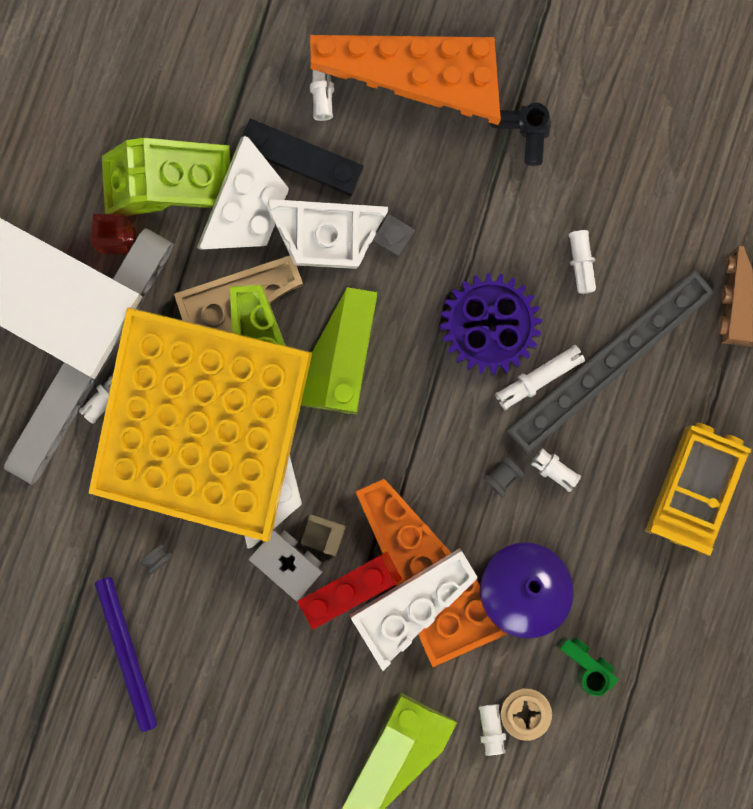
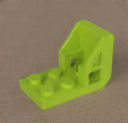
M152 138L124 141L102 156L105 217H124L157 212L171 205L213 208L230 166L229 145Z

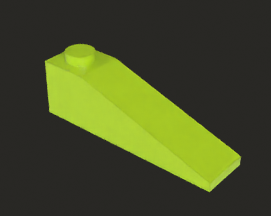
M263 285L230 287L232 333L285 345Z
M346 288L312 351L301 406L357 415L378 292Z
M400 692L342 809H385L443 752L457 721Z

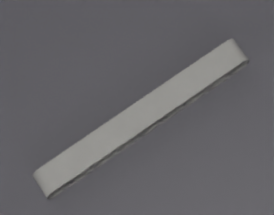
M147 228L143 229L113 278V280L143 296L136 309L140 308L174 247V243ZM121 335L95 379L69 364L63 363L4 465L6 471L31 485L37 482L120 342Z

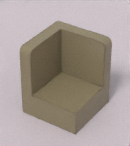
M309 514L301 544L336 557L346 526Z

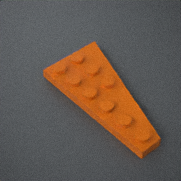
M310 35V69L346 80L354 78L367 82L366 86L372 88L384 87L394 90V94L439 108L442 106L460 110L462 115L472 117L474 114L489 119L488 122L499 125L500 123L494 37Z
M385 479L355 491L382 553L388 552L402 577V580L396 584L397 586L451 554L449 549ZM475 580L449 607H445L435 617V621L429 627L424 628L418 635L432 667H435L505 636L507 633L499 629L486 614L481 602L480 584Z

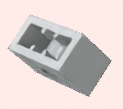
M274 530L271 540L268 542L264 541L249 558V561L295 601H298L322 574L323 571L319 568L322 562L309 551L302 554L294 547L298 541L285 530L280 534ZM293 555L296 558L293 564L297 568L294 571L290 568L284 571L281 568L284 564L280 560L281 557L288 558Z

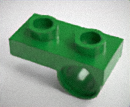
M563 637L556 646L582 667L578 673L577 680L580 688L589 695L595 697L602 696L609 689H612L619 680L612 674L615 668L602 657H599L597 661L587 654L590 648L578 638L574 637L570 641L568 638ZM592 672H599L602 678L601 684L594 689L588 688L586 683L588 675Z

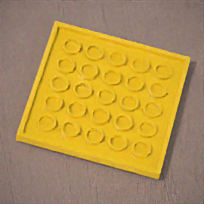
M127 308L89 494L265 542L270 541L312 352L134 308Z

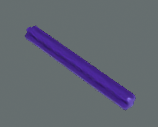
M106 577L95 582L96 591L141 732H146L154 729L157 726V721L113 579Z

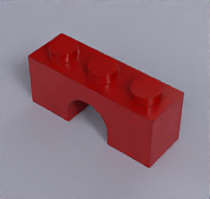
M386 551L344 576L306 595L297 602L313 630L396 585L402 580V577Z

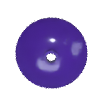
M516 543L503 548L488 561L481 576L480 597L486 614L499 629L514 637L532 639L553 632L565 621L573 603V583L567 567L554 552L538 544ZM530 582H534L537 585L538 590L536 593L530 591Z

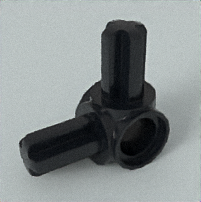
M536 102L527 106H521V110H500L501 120L499 125L490 123L491 127L520 129V134L526 137L524 163L528 166H541L543 163L544 139L549 137L551 119L546 106ZM536 114L542 115L545 118L544 122L539 126H531L528 123L529 119Z

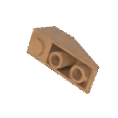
M738 246L731 254L727 255L725 262V273H729L728 285H724L722 290L721 302L725 304V313L719 319L718 334H722L721 343L753 347V269L744 246Z

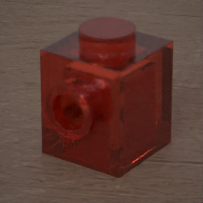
M93 214L91 246L99 254L127 255L131 246L136 241V228L132 227L133 225L125 215Z

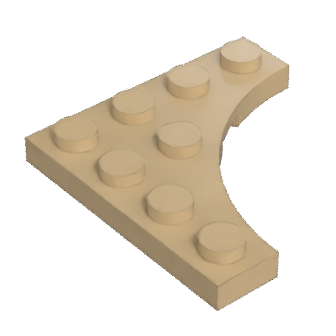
M287 256L175 293L174 296L183 321L232 332L230 287L263 285L271 305L281 296L302 287L303 283L297 265H294L291 256Z

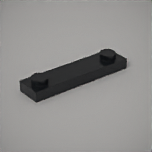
M251 118L242 137L246 136L252 141L268 162L349 196L353 195L364 169V165Z

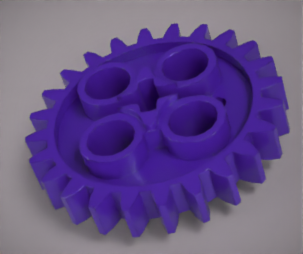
M490 273L486 274L484 282H481L478 276L475 275L472 286L466 281L462 282L463 292L456 289L452 290V295L456 301L447 299L445 301V305L451 311L441 312V317L448 320V322L441 324L440 330L449 331V334L442 338V342H452L453 345L447 352L449 354L456 351L459 353L456 363H460L464 359L468 360V371L475 364L478 365L480 375H482L486 367H489L492 376H494L499 366L504 373H508V363L511 362L518 368L521 365L519 356L524 359L530 357L526 347L530 349L537 347V344L531 338L540 337L542 333L534 329V326L542 323V319L533 318V314L538 312L540 307H530L529 303L533 300L534 295L527 297L522 295L526 288L525 285L517 290L513 288L515 284L514 278L508 284L503 283V274L498 276L496 282L492 281ZM500 301L510 302L514 309L511 315L501 314L498 311L497 304ZM472 302L478 303L482 307V315L479 317L468 315L466 305ZM488 317H491L494 323L517 320L519 323L517 326L497 325L493 332L489 331L488 326L463 327L464 323L484 324ZM505 331L512 333L515 336V345L510 347L502 345L499 335ZM473 333L480 334L484 338V346L478 349L471 347L468 343V336Z

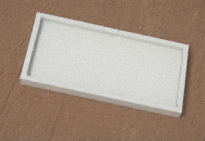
M0 218V326L95 379L122 334L127 308L136 309L143 296Z

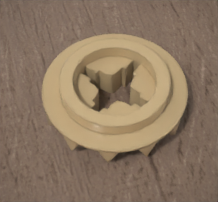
M522 688L511 692L502 703L500 717L504 728L511 736L519 740L529 741L539 738L548 730L552 720V710L548 700L540 692ZM523 701H526L529 710L540 712L529 718L528 728H526V724L521 717L513 716V714L522 711Z

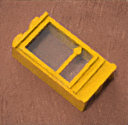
M696 423V426L690 425L685 427L645 532L657 534L669 539L672 543L694 549L701 555L710 556L751 449L743 446L744 441L732 435H726L723 438L713 434L714 428L702 423Z

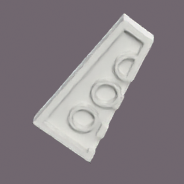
M459 548L351 613L350 617L382 671L391 664L390 661L400 651L403 652L412 643V640L424 628L429 627L435 621V617L445 607H449L477 579V576Z

